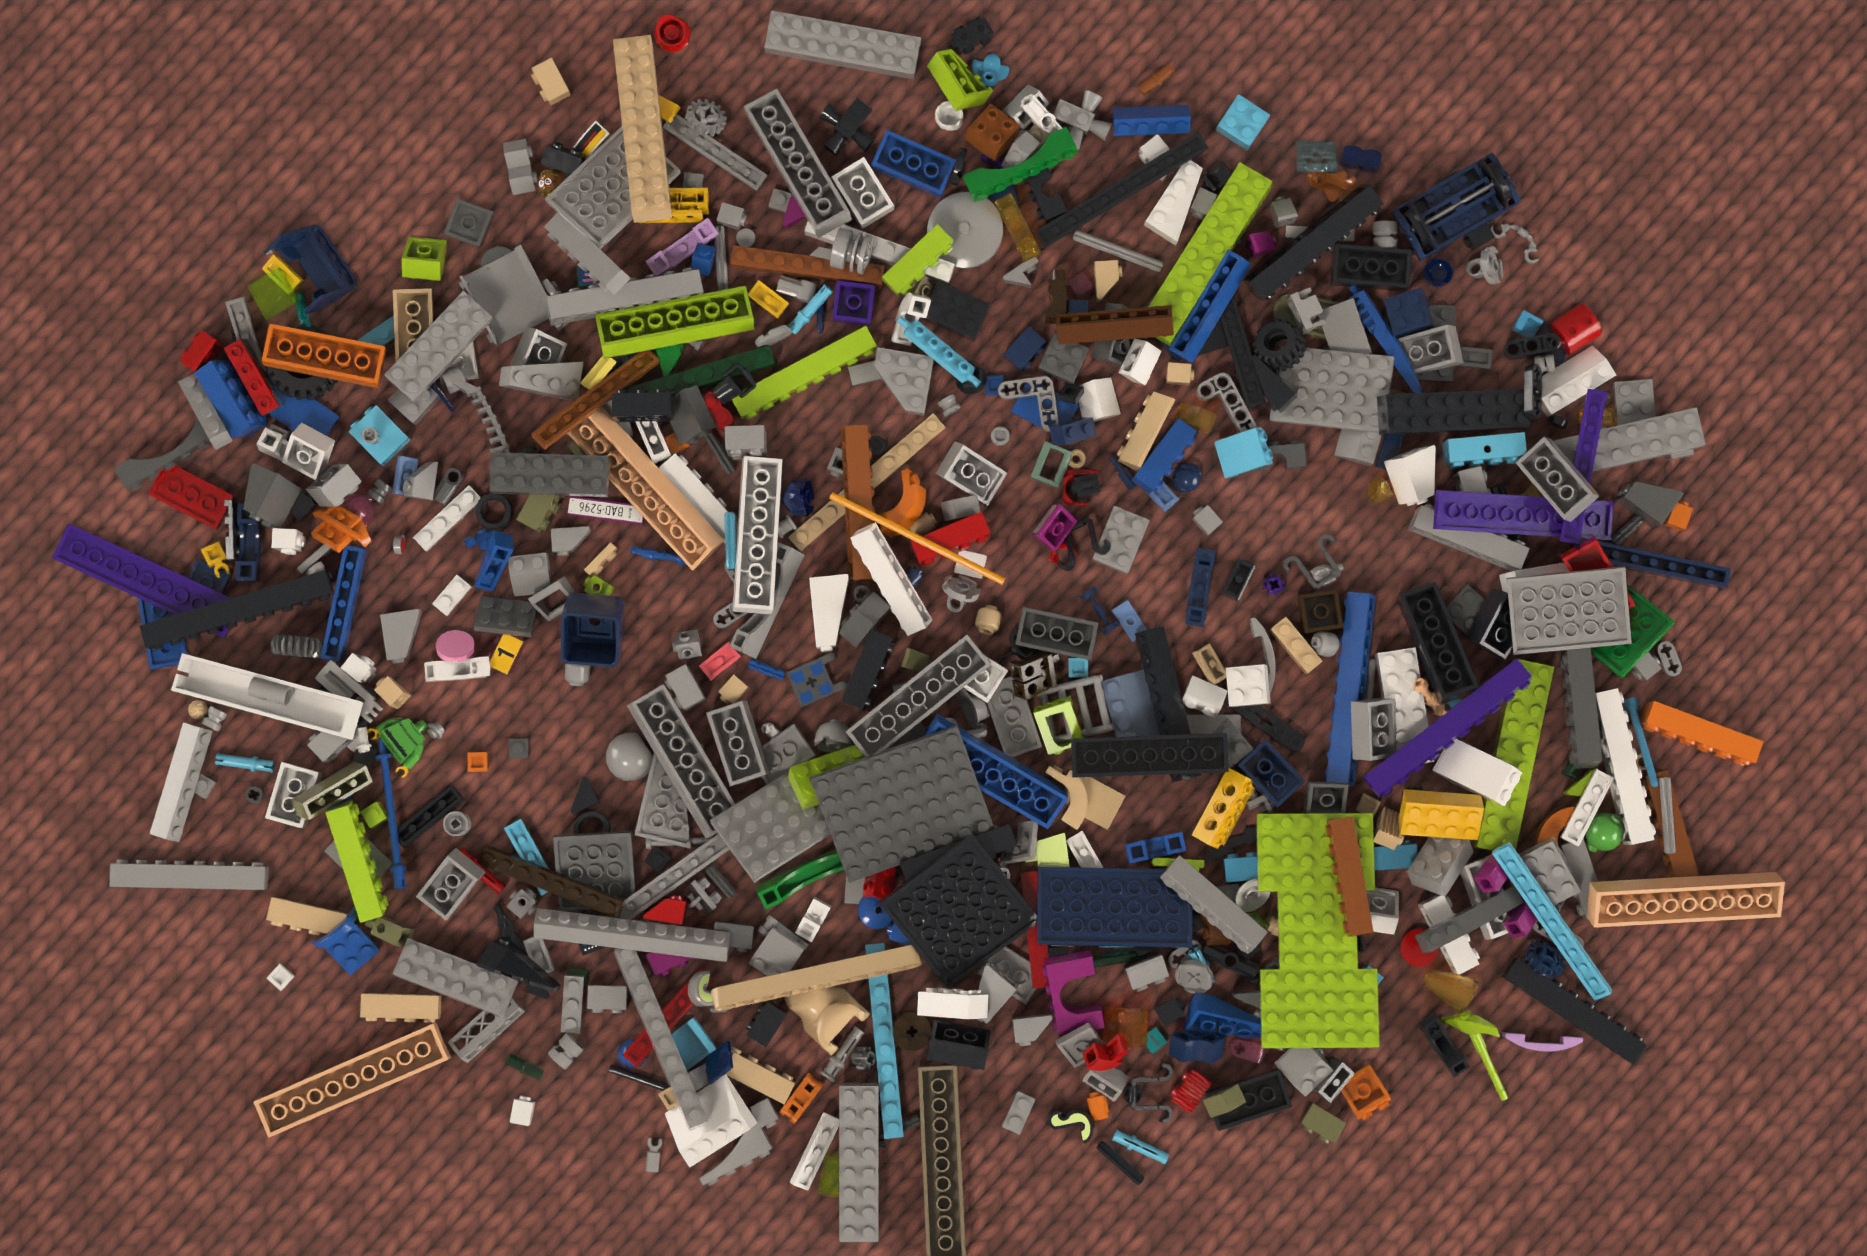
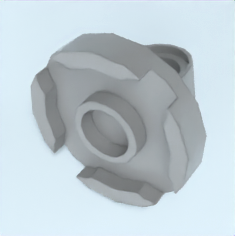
M1494 246L1484 247L1481 251V258L1471 260L1467 264V273L1473 278L1485 277L1486 281L1491 285L1500 283L1499 279L1503 278V266L1501 259H1497L1495 253H1498L1497 249ZM1479 264L1480 270L1473 274V266Z
M952 575L945 577L942 588L948 595V609L952 612H959L964 608L966 602L976 601L981 591L980 588H976L977 583L961 575L958 578H952ZM952 599L959 600L960 607L954 606Z

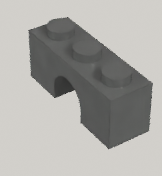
M1298 440L1288 441V445H1280V442L1269 443L1268 448L1272 451V454L1280 456L1284 460L1285 470L1306 467L1304 443L1299 444ZM1268 465L1247 471V473L1267 471Z

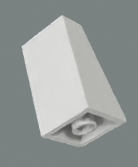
M848 574L809 578L816 647L821 649V652L833 651V647H837L849 584Z
M1458 739L1454 740L1455 743L1449 749H1443L1433 768L1434 772L1454 785L1481 795L1483 798L1501 806H1505L1511 797L1515 785L1520 780L1522 774L1520 770Z

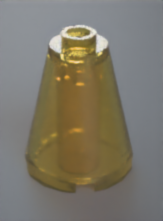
M1432 969L1431 972L1427 971L1423 980L1426 983V988L1459 1013L1466 1012L1463 1008H1467L1470 1005L1477 986L1474 984H1478L1480 981L1477 978Z

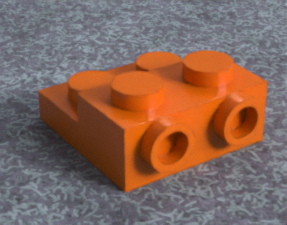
M1370 1064L1355 1072L1341 1090L1342 1095L1358 1120L1360 1118L1363 1120L1368 1119L1373 1115L1372 1111L1377 1108L1379 1110L1385 1109L1389 1106V1101L1391 1100L1390 1095Z

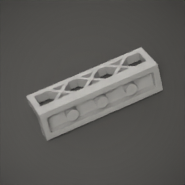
M511 998V1005L507 1008L504 1017L501 1018L495 1015V1019L491 1023H485L486 1015L489 1013L482 1011L448 1041V1044L461 1060L468 1063L525 1012L523 1007ZM475 1025H481L480 1033L477 1036H471L472 1028ZM461 1038H466L465 1046L459 1050L455 1043Z

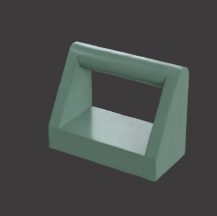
M1045 441L1030 479L1059 488L1073 452ZM1049 450L1064 454L1054 481L1039 476Z

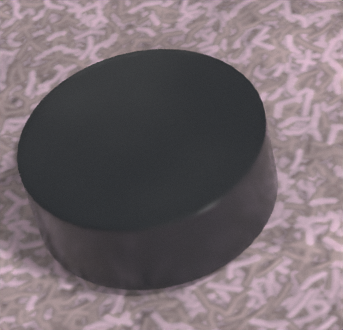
M1550 415L1548 419L1549 424L1560 429H1566L1568 424L1567 420L1556 415Z

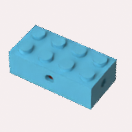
M1525 432L1448 439L1442 443L1444 466H1450V469H1458L1461 466H1465V464H1469V467H1479L1487 462L1488 466L1499 465L1503 461H1507V464H1513L1527 453Z

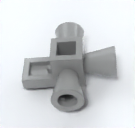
M1085 90L1081 108L1060 99L1053 114L1055 119L1070 125V128H1072L1069 133L1076 145L1077 151L1080 150L1083 134L1087 135L1090 130L1105 141L1112 123L1094 119L1095 114H1093V111L1102 100V97Z

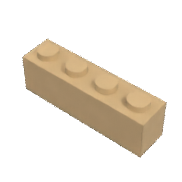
M271 897L266 920L271 921V925L282 927L283 924L290 925L292 930L301 931L304 928L308 929L310 934L320 935V933L328 934L349 913L284 898Z
M362 993L360 1017H366V1021H377V1018H385L387 1022H396L397 1018H404V1022H416V1019H424L425 1023H435V1019L441 1018V995Z
M731 1046V1048L727 1047L725 1049L724 1055L726 1057L723 1060L721 1057L719 1062L722 1064L725 1061L723 1063L725 1066L719 1067L717 1071L785 1105L796 1083L793 1081L794 1077L784 1072L782 1075L775 1072L776 1068L769 1064L765 1066L759 1064V1059L751 1055L748 1058L741 1054L742 1051L736 1047Z

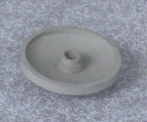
M969 192L955 193L940 201L929 217L927 233L938 224L954 240L953 249L947 255L942 254L939 258L955 264L956 268L969 269L983 265L997 253L1002 243L1004 234L1003 221L995 205L987 198L974 202Z

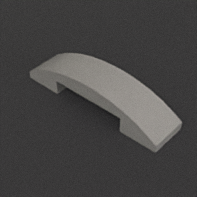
M1251 618L1249 621L1253 638L1261 637L1265 661L1268 667L1269 690L1271 693L1276 669L1273 647L1260 622L1256 618Z

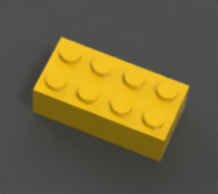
M1404 789L1398 820L1400 834L1478 840L1484 811L1482 796Z

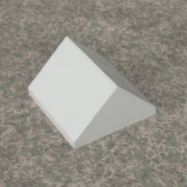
M1111 377L1095 379L1079 385L1084 387V394L1078 401L1082 417H1093L1095 422L1121 415Z

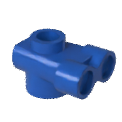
M486 528L477 531V536L464 538L467 549L478 544L480 550H484L493 530L488 532Z

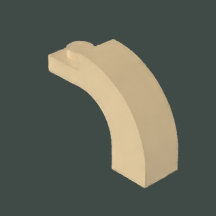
M1056 765L1053 768L1049 766L1045 773L1063 784L1069 793V806L1060 820L1078 830L1087 812L1088 799L1086 789L1079 777L1072 778L1071 770L1065 776L1063 775L1064 770Z

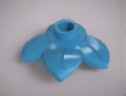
M995 53L987 55L984 61L974 59L972 62L973 74H977L981 78L980 81L987 88L989 86L993 88L997 85L998 81L1004 80L1009 74V67L1005 65L1000 66V59Z

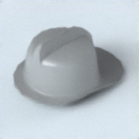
M964 688L955 694L956 701L971 728H977L978 722L990 716L987 704L982 699L973 694H968Z

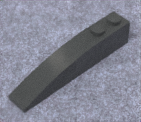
M1513 885L1415 935V938L1423 953L1432 952L1522 904L1523 901Z

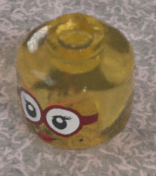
M554 170L540 172V175L537 177L538 193L541 196L547 197L562 183L560 174Z

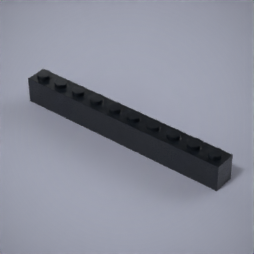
M324 570L143 624L139 627L145 648L157 651L163 649V645L171 643V646L183 643L182 640L186 638L190 640L198 639L201 637L200 634L208 632V635L220 632L219 629L223 627L227 629L235 628L238 626L237 623L243 621L247 624L257 621L256 618L260 616L264 618L272 617L275 615V612L280 610L288 612L294 610L293 607L301 605V607L311 605L312 601L317 599L319 601L328 600L331 598L330 595H334V588L329 572Z

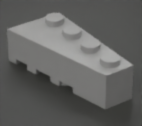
M583 362L502 367L499 386L564 400H577Z

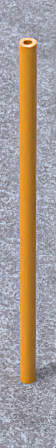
M832 492L829 498L1003 585L1006 579Z

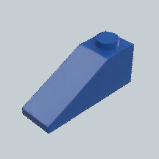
M493 531L487 543L474 584L476 588L493 592L514 550L512 535Z

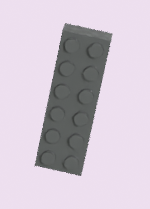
M491 453L490 492L492 494L609 497L610 458L608 456Z
M1591 648L1570 649L1562 654V658H1559L1560 670L1563 669L1564 677H1561L1562 688H1565L1566 696H1563L1564 707H1567L1568 715H1565L1566 726H1569L1570 731L1567 734V743L1571 745L1572 750L1569 753V762L1573 764V769L1597 768L1602 762Z

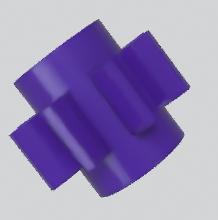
M1269 574V580H1262L1266 584L1261 589L1268 591L1267 596L1274 593V596L1278 597L1277 591H1285L1281 588L1285 581H1280V575L1273 578V575ZM1273 581H1276V586L1278 588H1275L1273 590L1270 589L1271 585L1269 584V582L1272 583Z

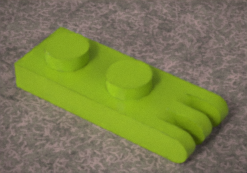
M1154 858L1151 860L1152 866L1169 867L1175 859ZM1184 859L1198 872L1199 869L1204 868L1205 860Z

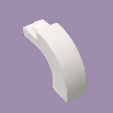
M910 292L905 295L895 318L896 325L891 339L892 342L911 346L912 341L903 335L905 328L897 320L902 316L911 323L912 321L919 320L920 317L926 318L931 303L929 297Z
M489 656L466 659L462 662L457 660L453 662L432 661L424 663L426 682L465 680L490 676Z

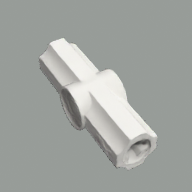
M1033 94L1025 96L1021 100V108L1032 119L1033 124H1036L1047 135L1062 129L1055 120L1054 115L1049 113Z

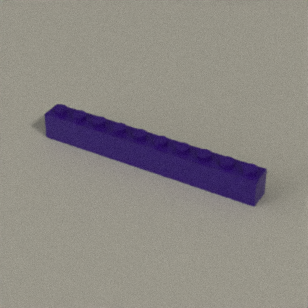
M1518 659L1514 660L1364 776V781L1378 798L1388 796L1393 792L1394 786L1397 784L1402 785L1409 779L1408 775L1412 772L1416 774L1423 769L1425 762L1428 760L1431 762L1440 755L1439 751L1443 748L1445 750L1449 749L1455 743L1454 740L1457 737L1463 738L1470 732V727L1474 724L1476 726L1480 725L1488 713L1494 714L1500 709L1499 705L1501 703L1511 701L1516 696L1514 693L1519 689L1525 690L1531 684V674Z

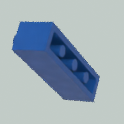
M1189 105L1112 108L1114 136L1190 133Z
M1178 418L1131 481L1149 495L1153 490L1157 492L1163 484L1160 481L1163 476L1168 477L1173 471L1174 467H1172V464L1175 460L1179 463L1185 455L1183 452L1186 446L1190 448L1195 442L1196 438L1194 435L1197 431Z

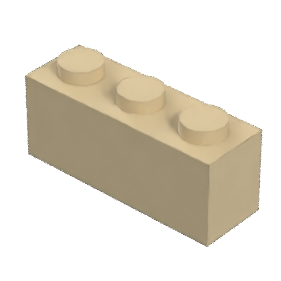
M1284 617L1269 629L1304 674H1308L1322 662L1321 658L1287 617Z

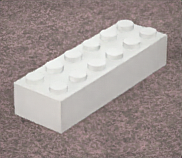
M1416 647L1374 654L1381 698L1395 699L1396 752L1428 728L1424 696L1422 693L1416 692L1413 685L1414 681L1420 678Z

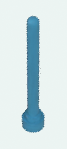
M1637 697L1625 699L1623 707L1630 713L1650 784L1652 787H1657L1659 784L1637 712L1639 706Z

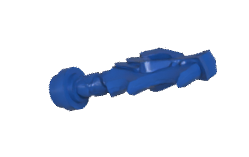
M631 546L630 549L631 554H638L649 560L675 561L678 563V566L685 565V562L678 554Z

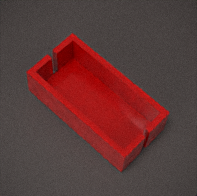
M981 511L922 537L952 552L959 549V552L969 549L970 544L974 542L978 545L988 541L991 532ZM913 540L910 541L919 565L923 564L925 567L935 563L934 559L938 557L942 559L947 558Z
M1595 535L1580 543L1581 548L1577 549L1575 546L1561 554V558L1569 572L1613 567ZM1627 591L1628 608L1630 609L1635 606V603Z

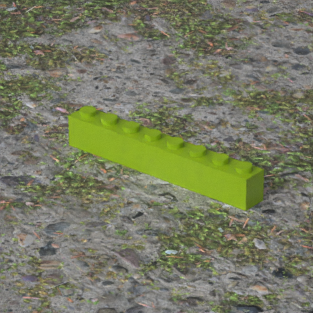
M864 326L756 383V387L743 398L737 396L732 401L741 418L749 420L757 415V411L761 409L766 411L772 408L774 402L778 400L783 402L791 397L790 394L797 391V393H800L808 388L807 385L823 381L824 376L837 374L841 371V367L845 365L849 367L856 364L858 358L862 356L866 358L873 355L877 345L868 328Z

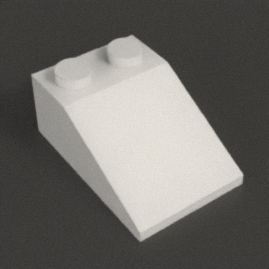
M985 656L991 666L963 688L988 703L1008 670Z

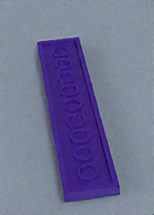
M1436 490L1433 529L1560 537L1563 518L1545 497ZM1595 500L1586 508L1581 538L1589 539L1595 535L1596 539L1611 540L1614 502Z
M69 523L52 557L61 563L174 615L231 599L224 594ZM226 627L220 628V632L216 634L226 638L230 629Z

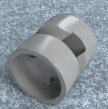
M1395 221L1374 222L1373 234L1376 237L1373 239V247L1398 249V239L1395 237L1398 233V223Z
M462 811L450 812L443 820V828L451 836H463L470 831L472 826L470 817Z
M565 1033L559 1040V1045H554L548 1052V1055L566 1070L573 1062V1057H578L584 1050V1047L570 1034Z

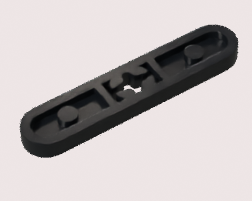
M1227 692L1224 703L1230 707ZM1263 706L1230 707L1289 750L1298 751L1303 748L1305 744L1304 736ZM1255 713L1261 716L1266 714L1267 720L1272 723V726L1267 723L1260 724V718Z

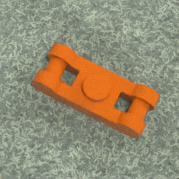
M808 1072L779 1111L781 1115L789 1117L793 1124L796 1123L824 1085L822 1081L819 1080L818 1082L814 1079V1075ZM807 1084L813 1087L811 1092L805 1089ZM792 1104L798 1108L796 1113L790 1109Z

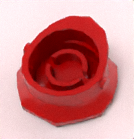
M667 14L662 15L657 21L654 36L660 49L676 53L688 45L691 30L684 20Z

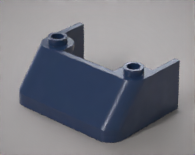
M310 225L281 234L264 251L266 255L280 251L286 260H298L318 289L312 294L313 303L304 311L305 315L330 306L357 286L355 276L325 231L318 225Z

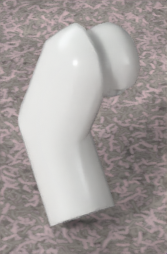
M764 723L761 727V731L770 740L780 734V731L772 723Z

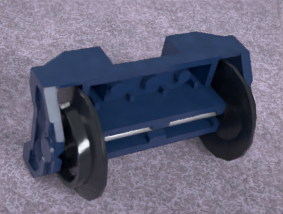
M1492 152L1395 208L1391 213L1410 242L1418 260L1422 261L1453 244L1454 241L1483 224L1489 223L1519 205L1521 200L1514 185L1510 182L1511 179L1508 173L1503 170L1500 161ZM1428 245L1432 250H1422L1421 246Z

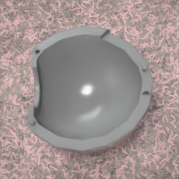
M625 732L616 736L610 742L606 751V763L615 777L624 781H636L649 773L653 755L638 733Z

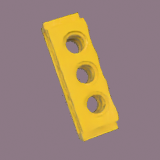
M669 188L672 216L674 217L639 223H701L703 215H709L708 188Z
M1229 768V772H1225L1192 836L1217 849L1221 844L1225 845L1255 789L1252 786V780Z

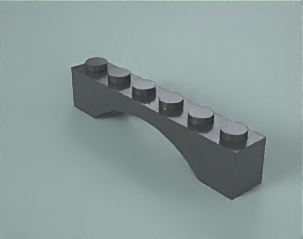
M197 418L189 436L173 451L153 459H129L114 468V471L127 491H136L142 487L143 482L156 479L161 471L172 469L179 460L185 461L192 456L194 451H201L208 447L210 440Z

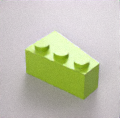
M952 49L936 52L927 67L955 111L983 105L994 90L990 86L987 88L980 81L981 78L977 74L974 76L967 69L968 65Z

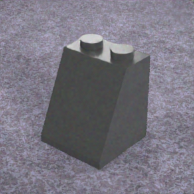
M252 463L243 509L250 513V518L258 522L262 520L261 524L269 529L272 527L281 529L301 488L278 473Z
M1633 482L1619 490L1617 493L1619 497L1616 501L1633 514L1639 515L1643 521L1654 528L1663 524L1684 493L1679 490Z

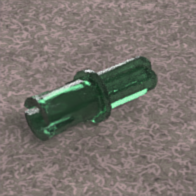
M510 1053L505 1063L520 1071V1074L524 1073L536 1080H540L544 1073V1070L529 1063V1060L525 1061Z

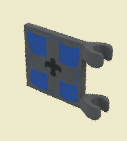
M829 653L786 672L801 708L847 688L848 684L846 681L833 685L825 667V664L836 660L835 653Z

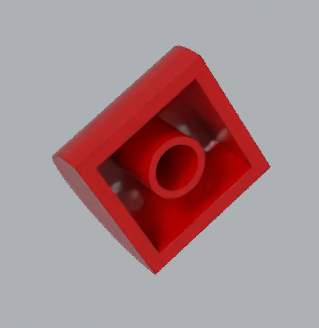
M1583 303L1548 323L1554 334L1559 337L1560 343L1568 356L1602 334L1597 318Z

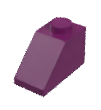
M793 194L789 198L783 220L785 230L806 219Z
M1269 231L1250 234L1246 240L1252 259L1274 252L1275 246H1277L1274 235H1270Z

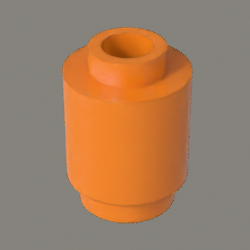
M1099 1091L1089 1093L1090 1097L1086 1099L1090 1116H1093V1120L1108 1118L1109 1108L1106 1096L1099 1093Z

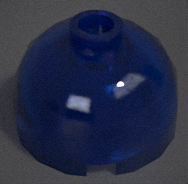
M807 478L791 481L786 486L784 493L781 494L782 504H785L787 511L794 516L810 517L813 513L814 506H811V500H814V489L812 482L807 481Z

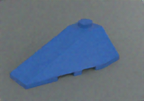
M1196 992L1188 1005L1183 1031L1191 1030L1192 1034H1203V1031H1207L1225 1038L1226 1035H1237L1238 1038H1261V1019L1214 996Z

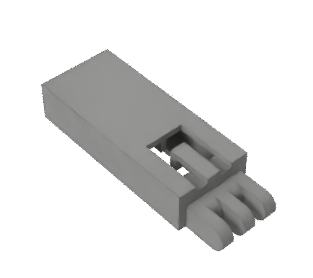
M330 660L315 677L332 694L350 699L355 693L360 695L361 697L358 696L355 699L363 702L360 716L369 723L373 721L368 716L369 713L374 717L378 715L373 710L374 707L380 712L383 710L374 701L376 698L343 671L333 660Z

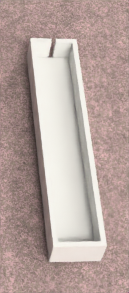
M183 653L177 670L189 673V676L176 674L171 689L182 694L353 740L363 702ZM257 677L292 687L290 702L285 706L271 702L268 699L264 700L249 696L248 687L251 679Z

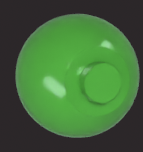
M1606 812L1595 814L1585 834L1586 840L1584 842L1586 847L1594 853L1597 850L1609 851L1616 848L1624 836L1621 818L1616 814Z

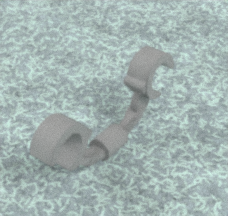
M1501 224V234L1496 235L1493 231V225L1490 227L1495 236L1494 239L1504 238L1506 236L1505 232L1510 229L1517 230L1520 236L1523 238L1527 237V240L1530 242L1529 249L1523 252L1525 262L1535 264L1539 260H1530L1528 258V253L1536 252L1537 249L1532 236L1524 228H1520L1517 225Z

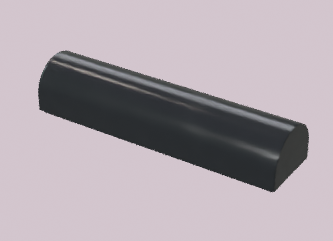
M454 785L449 786L397 829L398 841L404 849L465 800Z

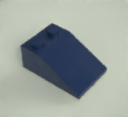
M1266 739L1235 767L1239 773L1250 778L1253 782L1252 786L1277 808L1305 782Z

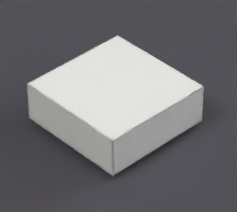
M280 963L267 979L282 991L295 976Z

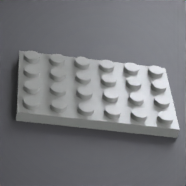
M622 126L545 198L547 204L575 229L588 237L600 250L633 219ZM666 158L668 184H670L681 171Z
M1306 348V351H1302L1304 353L1303 358H1299L1300 362L1298 364L1295 363L1292 369L1288 367L1286 371L1282 372L1281 369L1279 372L1276 371L1277 376L1297 397L1282 413L1278 410L1274 412L1271 409V422L1379 433L1377 397L1390 394L1395 360L1393 356Z
M1625 566L1506 578L1514 655L1632 644Z
M789 772L710 820L711 825L754 883L831 835L820 804L802 810L788 779Z

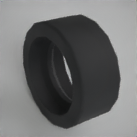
M489 493L478 500L475 514L477 520L484 527L490 530H499L510 523L513 517V508L511 502L505 496ZM492 500L500 501L505 507L504 518L496 523L487 521L483 515L485 504Z
M598 811L584 812L577 817L574 823V834H582L581 825L588 818L599 819L604 827L603 832H611L608 818Z

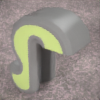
M710 971L695 973L688 984V996L691 1002L700 1007L711 1005L710 1011L713 1013L728 1011L729 1009L715 1010L711 991L706 990Z

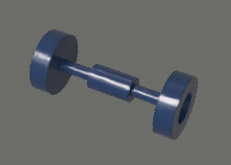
M1095 586L1079 597L1082 601L1087 598L1091 600L1095 612L1107 625V627L1101 630L1103 635H1105L1120 624L1117 620L1110 624L1105 617V611L1092 596L1098 592Z

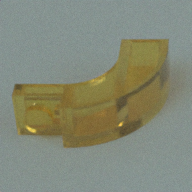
M1010 193L994 201L1023 261L1026 262L1040 255L1041 251L1012 194Z

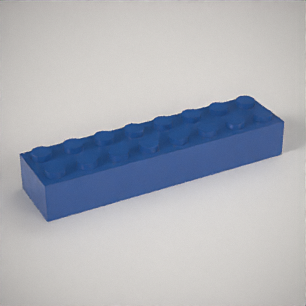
M936 714L922 737L955 726V724ZM958 727L980 790L1048 829L1069 798L1067 790Z

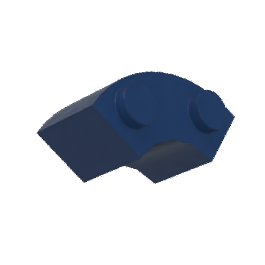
M1191 1030L1180 1031L1171 1035L1169 1055L1183 1063L1197 1060L1212 1064L1223 1058L1225 1037L1203 1031V1034H1192Z

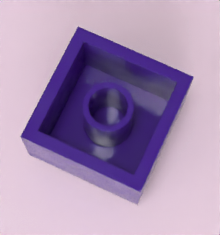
M837 281L833 322L871 326L875 285Z

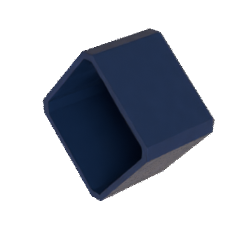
M582 593L569 594L561 615L560 659L566 664L615 667L619 663L624 643L625 601L619 596ZM591 618H600L601 621L593 622Z

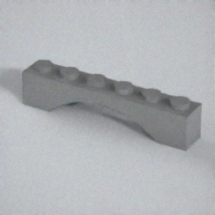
M777 543L773 611L771 614L754 613L745 624L736 630L729 647L752 658H757L805 556L804 554L787 545Z

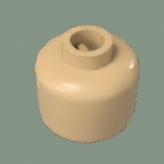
M986 605V607L978 610L975 626L980 633L992 635L1000 628L1002 614L997 610V607Z

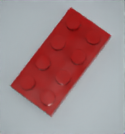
M178 466L168 471H161L148 494L215 530H218L228 511V507L224 506V500H234L235 498L232 494Z

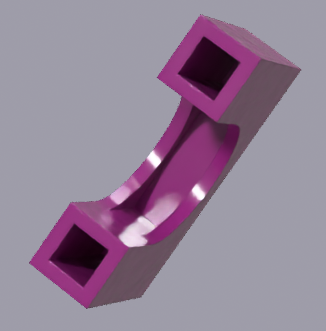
M1492 853L1474 877L1483 893L1498 891L1506 879L1509 880L1512 886L1514 885ZM1520 893L1519 895L1523 903L1511 909L1502 922L1511 937L1527 936L1538 920Z
M1090 950L1044 958L1045 965L1042 966L1043 975L1048 977L1049 982L1045 984L1047 995H1051L1052 1001H1048L1050 1013L1054 1012L1055 1019H1052L1053 1030H1057L1060 1037L1088 1022L1094 1030L1104 1028L1099 1003L1072 1007L1060 999L1061 989L1068 981L1095 975Z

